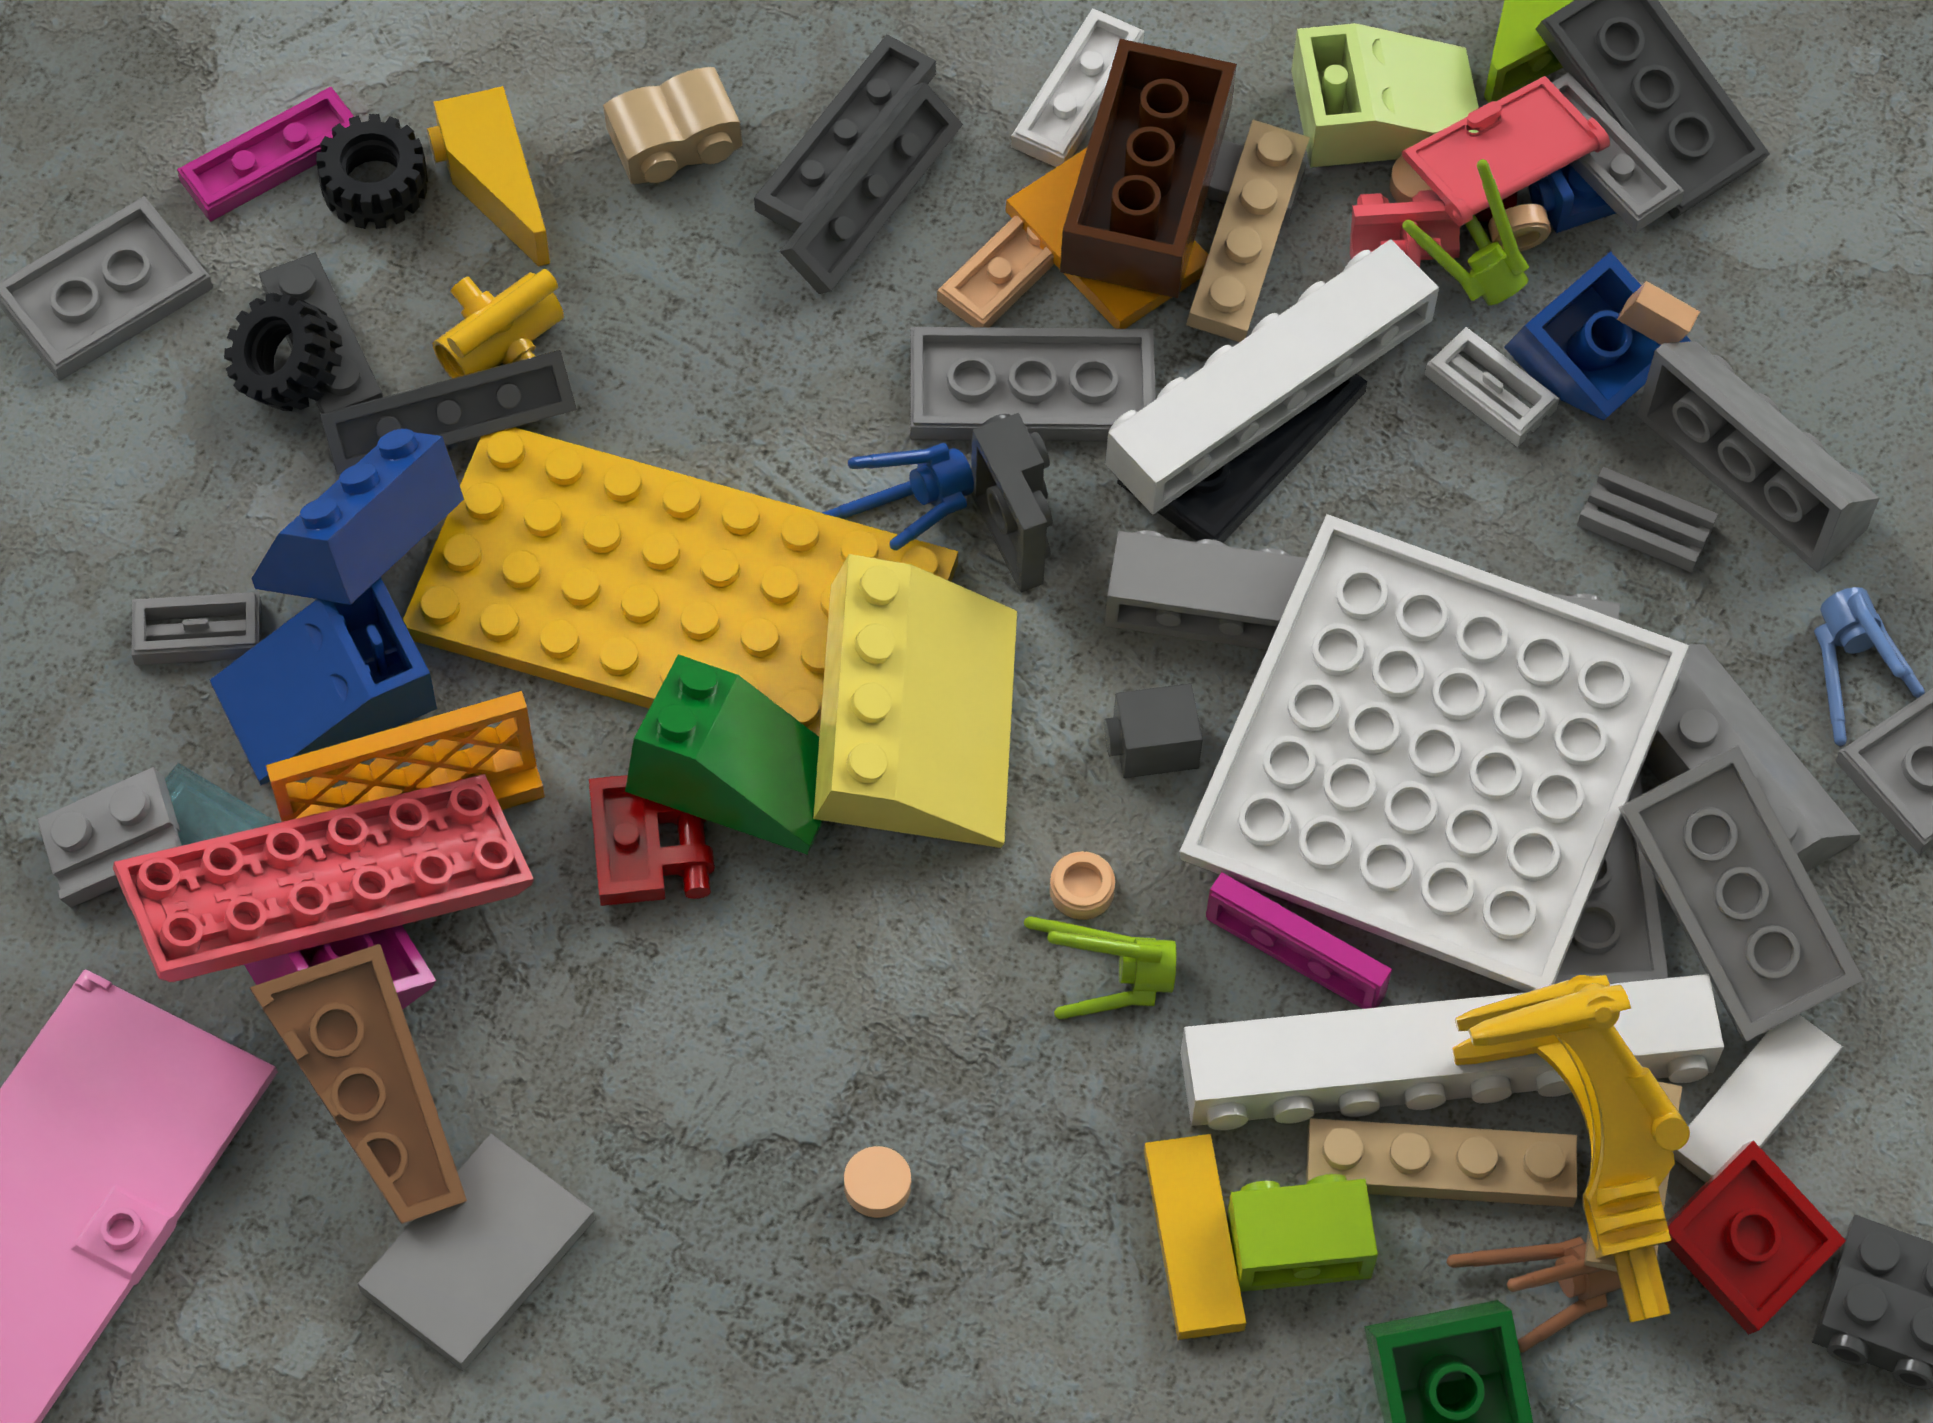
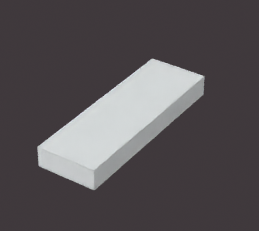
M1092 8L1011 135V148L1054 167L1070 159L1096 120L1119 40L1125 39L1144 43V30Z
M1799 1014L1770 1029L1688 1126L1690 1130L1689 1140L1685 1146L1673 1151L1674 1159L1706 1183L1743 1145L1754 1140L1762 1148L1837 1058L1843 1046Z

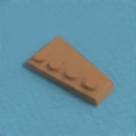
M380 944L250 987L252 994L401 1224L467 1201Z

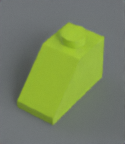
M1504 0L1484 98L1488 103L1498 101L1539 78L1563 68L1536 31V27L1542 20L1574 0Z

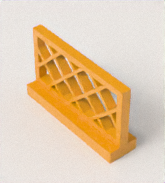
M522 691L266 765L281 822L483 774L486 775L502 810L545 797L543 784L536 765L528 709ZM502 721V722H501L497 727H495V728H493V727H487V726L490 725V724H494V723H497V722ZM439 740L433 746L424 745L425 743ZM466 743L475 744L471 748L458 751ZM376 758L369 765L361 764L363 761ZM403 762L412 763L409 766L395 769ZM312 777L306 783L295 782L298 780ZM339 780L348 782L347 784L341 786H337L334 788L332 787Z

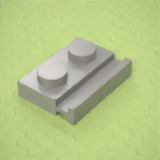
M154 767L37 819L52 873L58 879L60 890H58L59 898L70 908L120 886L113 870L115 861L183 846L178 835L180 828L165 778Z

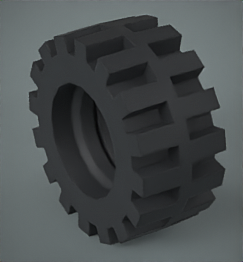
M369 114V119L365 122H361L359 115L349 118L350 126L344 128L340 123L332 128L333 139L327 136L323 138L320 143L321 152H317L316 159L322 195L331 212L336 210L338 219L345 223L354 218L355 227L366 229L368 222H375L376 229L386 228V220L393 219L397 225L405 220L404 211L406 210L414 214L420 207L419 198L425 199L427 193L426 182H428L423 147L420 139L415 138L414 130L408 125L401 129L399 119L389 116L386 122H381L379 114ZM370 161L388 162L397 167L390 176L376 182L356 181L348 176L355 167Z
M270 293L266 294V301L256 298L249 303L252 310L250 313L241 311L235 318L240 323L238 329L230 328L227 339L232 340L233 344L232 347L225 348L224 359L232 362V365L226 368L228 377L236 381L233 386L239 392L262 404L291 412L293 407L299 410L310 407L308 398L319 401L325 395L322 386L325 383L332 386L337 377L331 373L333 366H341L342 356L335 353L336 348L343 346L341 336L334 333L338 326L334 319L327 316L328 313L291 295ZM292 333L293 348L289 359L281 369L275 372L274 356L282 340Z

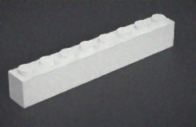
M1709 974L1610 984V986L1622 985L1631 1005V1009L1620 1011L1619 1019L1614 1027L1640 1065L1649 1068L1656 1079L1669 1077V1080L1673 1083H1690L1706 1077L1708 1073L1714 1072L1724 1049V1043ZM1523 993L1184 1027L1180 1052L1191 1126L1208 1125L1214 1130L1236 1129L1245 1125L1248 1120L1275 1118V1121L1279 1123L1292 1124L1308 1120L1316 1113L1341 1111V1114L1344 1116L1360 1117L1372 1114L1384 1106L1406 1104L1412 1110H1427L1436 1108L1444 1104L1446 1100L1472 1098L1477 1103H1495L1507 1099L1512 1093L1538 1091L1542 1096L1555 1097L1571 1093V1090L1557 1071L1536 1053L1478 1064L1455 1065L1452 1047L1470 1038L1469 1031L1457 1030L1455 1018L1472 1009Z

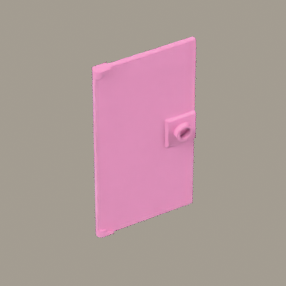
M88 970L82 971L65 998L0 1088V1423H41L132 1287L139 1283L176 1228L178 1219L278 1073L276 1067L114 986L110 981Z

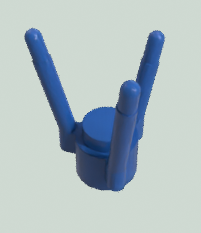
M944 442L921 450L852 457L848 460L850 469H872L918 464L916 469L911 470L909 475L910 481L840 505L837 508L823 512V514L845 519L913 494L922 505L931 503L935 506L890 541V548L897 551L948 514L967 507L965 496L970 495L974 490L972 469L968 460L959 449H948L947 444Z

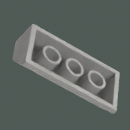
M1696 341L1663 343L1655 350L1636 416L1817 573L1868 529L1880 498L1872 492L1867 481L1859 474L1846 470L1826 453L1824 446L1815 436L1798 429L1780 413L1776 404L1769 397L1756 393L1737 377L1726 360L1718 355H1712Z
M1687 644L1689 645L1688 655L1644 761L1659 782L1663 784L1731 747L1739 745L1806 872L1858 841L1861 836L1860 832L1705 644Z

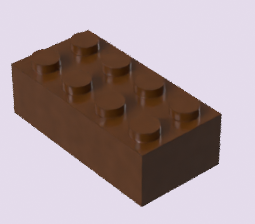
M1125 39L1119 40L1062 231L1061 273L1173 298L1179 297L1232 108L1237 64Z

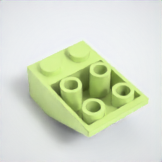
M1357 23L1297 29L1291 72L1303 134L1310 137L1306 148L1310 168L1398 159L1402 156L1403 150L1466 118L1469 113L1479 108L1465 47ZM1469 130L1471 133L1478 132L1477 130Z

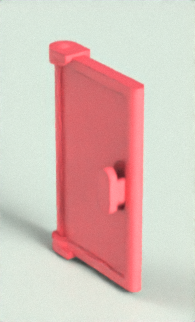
M1543 76L1498 101H1492L1474 110L1466 118L1403 150L1402 156L1445 203V212L1457 225L1462 226L1471 221L1473 215L1490 207L1477 169L1479 160L1484 159L1489 163L1493 178L1503 200L1593 151L1598 153L1610 146V139L1605 129L1593 117L1587 120L1546 76ZM1469 130H1477L1478 132L1471 133Z

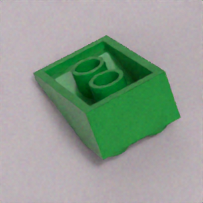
M678 654L634 737L625 792L808 855L823 824L822 820L813 819L819 736L741 676Z
M1494 1300L1364 1326L1384 1423H1533L1512 1310L1500 1301Z

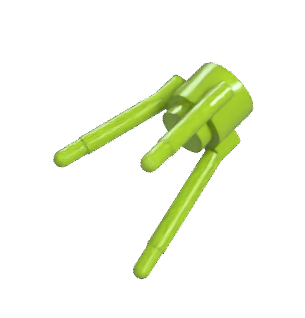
M1482 159L1478 161L1477 169L1504 249L1499 242H1490L1477 217L1473 215V219L1465 225L1479 250L1467 261L1472 268L1468 273L1413 221L1405 220L1402 226L1418 245L1461 284L1471 301L1482 296L1486 304L1492 306L1510 298L1528 283L1529 280L1524 271L1529 268V265L1518 249L1489 163Z
M1032 916L1024 919V926L1026 928L1046 932L1048 934L1047 939L1051 944L1119 956V983L1131 984L1132 986L1131 991L1057 1007L1054 1011L1057 1019L1084 1016L1131 1005L1155 1006L1156 992L1172 993L1174 990L1176 943L1173 940L1131 937Z

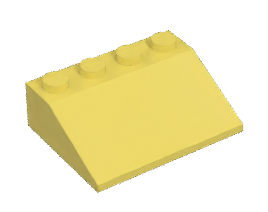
M848 554L831 584L813 819L998 848L1004 845L1017 625L1016 610L912 564Z

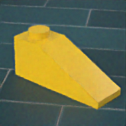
M501 86L433 102L437 126L427 128V133L435 163L446 161L452 184L537 266L550 264L545 225L504 87Z

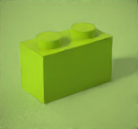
M1326 1174L1312 1178L1305 1185L1280 1187V1184L1275 1181H1257L1243 1186L1240 1191L1231 1192L1226 1217L1240 1292L1372 1278L1378 1252L1366 1179L1347 1180L1344 1175Z

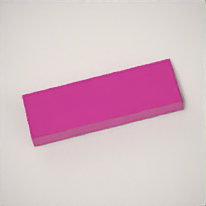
M329 87L178 168L179 180L211 222L316 165L317 152H321L320 143L323 138L327 136L333 139L332 128L339 123L344 128L349 127V118L354 116L334 89Z
M1220 873L1209 891L1206 911L1207 920L1362 1009L1379 1007L1386 996L1392 972L1391 968L1225 873Z

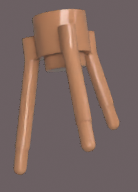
M1581 1237L1554 1244L1452 1254L1447 1258V1264L1452 1268L1557 1259L1553 1267L1511 1278L1507 1282V1288L1511 1292H1516L1558 1281L1567 1297L1578 1296L1577 1302L1518 1339L1520 1353L1527 1351L1539 1342H1543L1583 1315L1606 1308L1608 1305L1606 1293L1621 1289L1618 1272L1584 1265L1586 1243Z

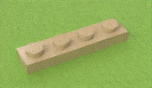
M1252 120L1186 326L1237 342H1241L1246 338L1310 137Z
M1310 1118L1307 1129L1306 1184L1317 1176L1340 1174L1344 1175L1347 1180L1366 1179L1368 1194L1574 1207L1577 1199V1135Z

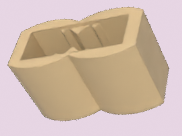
M715 67L698 68L681 73L665 81L660 86L637 88L620 94L603 105L607 131L631 184L660 183L670 179L678 170L686 165L719 163L727 159L735 150L742 146L740 121Z

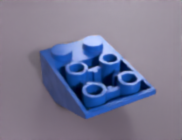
M381 577L351 605L316 599L210 679L215 694L260 786L270 782L266 769L268 764L392 729L437 709L430 672Z

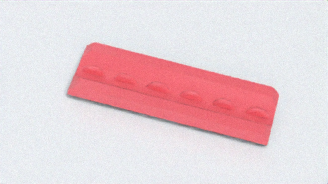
M485 774L115 861L113 864V870L128 906L136 919L158 978L168 982H177L511 898L531 886L534 880Z

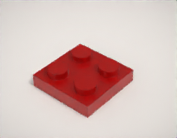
M1753 1140L1743 1145L1667 1221L1671 1241L1664 1244L1749 1335L1759 1331L1846 1240Z

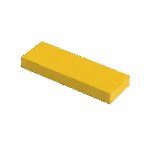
M1211 1134L1146 1142L1144 1145V1156L1177 1339L1183 1340L1245 1331L1246 1318Z

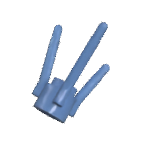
M1859 587L1847 588L1828 597L1820 608L1825 624L1814 630L1822 649L1834 742L1838 746L1845 745L1847 737L1836 654L1837 646L1843 647L1845 652L1850 654L1860 653L1875 646L1893 675L1905 682L1915 698L1925 694L1924 688L1914 675L1913 670L1887 633L1867 590Z

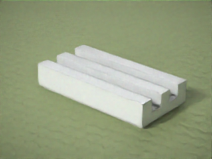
M1467 327L1427 363L1425 370L1427 378L1516 447H1519L1526 440L1527 433L1530 430L1534 432L1541 425L1542 419L1546 415L1550 417L1557 410L1560 399ZM1464 351L1534 406L1531 409L1505 390L1502 382L1489 372L1483 373L1459 353Z

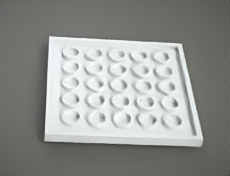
M1326 514L1179 851L1180 859L1217 874L1223 872L1240 883L1524 992L1553 985L1621 820L1622 814L1618 807L1627 803L1688 655L1689 645Z

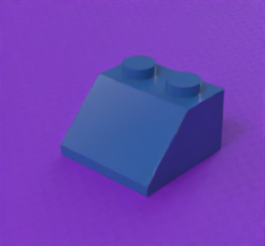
M1610 251L1524 325L1504 348L1528 375L1560 398L1559 400L1604 421L1646 384L1654 352L1661 345L1617 320L1627 299L1641 285ZM1685 336L1679 342H1689L1691 340Z

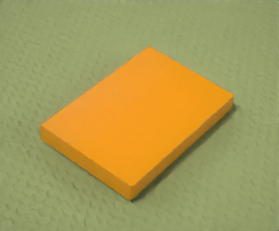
M1087 148L1006 200L1005 212L1011 218L1016 215L1023 221V229L1027 233L1028 227L1040 239L1041 249L1043 250L1047 247L1054 256L1053 263L1059 269L1061 263L1062 231ZM1195 240L1180 292L1201 278L1209 255ZM1063 273L1115 329H1126L1172 298Z

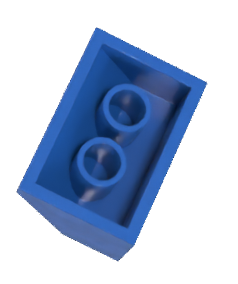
M397 429L383 435L379 439L377 446L357 464L344 470L340 474L338 481L319 498L306 504L301 509L300 515L277 535L251 578L255 589L351 605L464 500L443 436L416 433L410 429Z

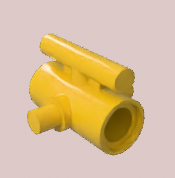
M543 269L537 274L529 272L496 297L490 291L482 293L469 276L455 284L450 292L464 308L461 315L465 319L432 343L435 355L451 378H456L497 367L501 364L504 365L534 357L533 352L536 346L532 341L564 318L561 304L553 293L558 289V283L554 276L547 269Z

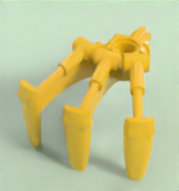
M1578 975L1563 982L1472 1009L1456 1017L1455 1024L1457 1030L1469 1031L1470 1038L1452 1047L1455 1065L1478 1064L1536 1053L1548 1062L1568 1085L1581 1109L1590 1139L1591 1169L1589 1181L1583 1193V1209L1596 1259L1614 1256L1630 1323L1671 1314L1654 1248L1655 1245L1671 1241L1658 1187L1675 1165L1673 1151L1686 1145L1690 1137V1130L1650 1069L1640 1065L1614 1027L1619 1019L1620 1011L1631 1009L1628 996L1622 985L1610 986L1606 975Z

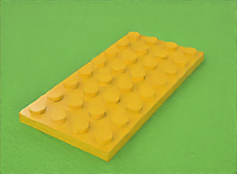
M512 427L480 437L460 484L464 500L447 515L403 617V621L415 642L648 709L651 707L679 654L741 676L820 737L831 584L848 554L912 564L952 582L958 565V551L916 539L910 541L897 551L892 550L889 543L898 535L895 533Z

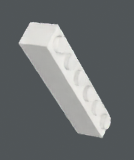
M1392 239L1372 252L1370 250L1361 251L1349 261L1343 272L1327 283L1319 281L1311 285L1301 295L1298 302L1280 315L1272 313L1263 318L1247 338L1233 347L1225 345L1216 350L1208 358L1204 367L1187 379L1179 377L1172 380L1161 390L1157 399L1138 412L1130 410L1121 415L1108 432L1105 465L1152 515L1430 323L1433 320L1439 287Z

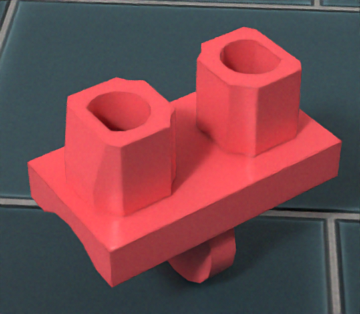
M1433 190L1419 191L1417 195L1412 197V202L1389 203L1388 198L1384 197L1381 193L1360 194L1357 198V205H1352L1350 257L1352 259L1363 250H1370L1372 252L1392 239L1420 268L1421 260H1433V258L1403 229V222L1411 220L1452 258H1459L1460 226L1445 212V203Z

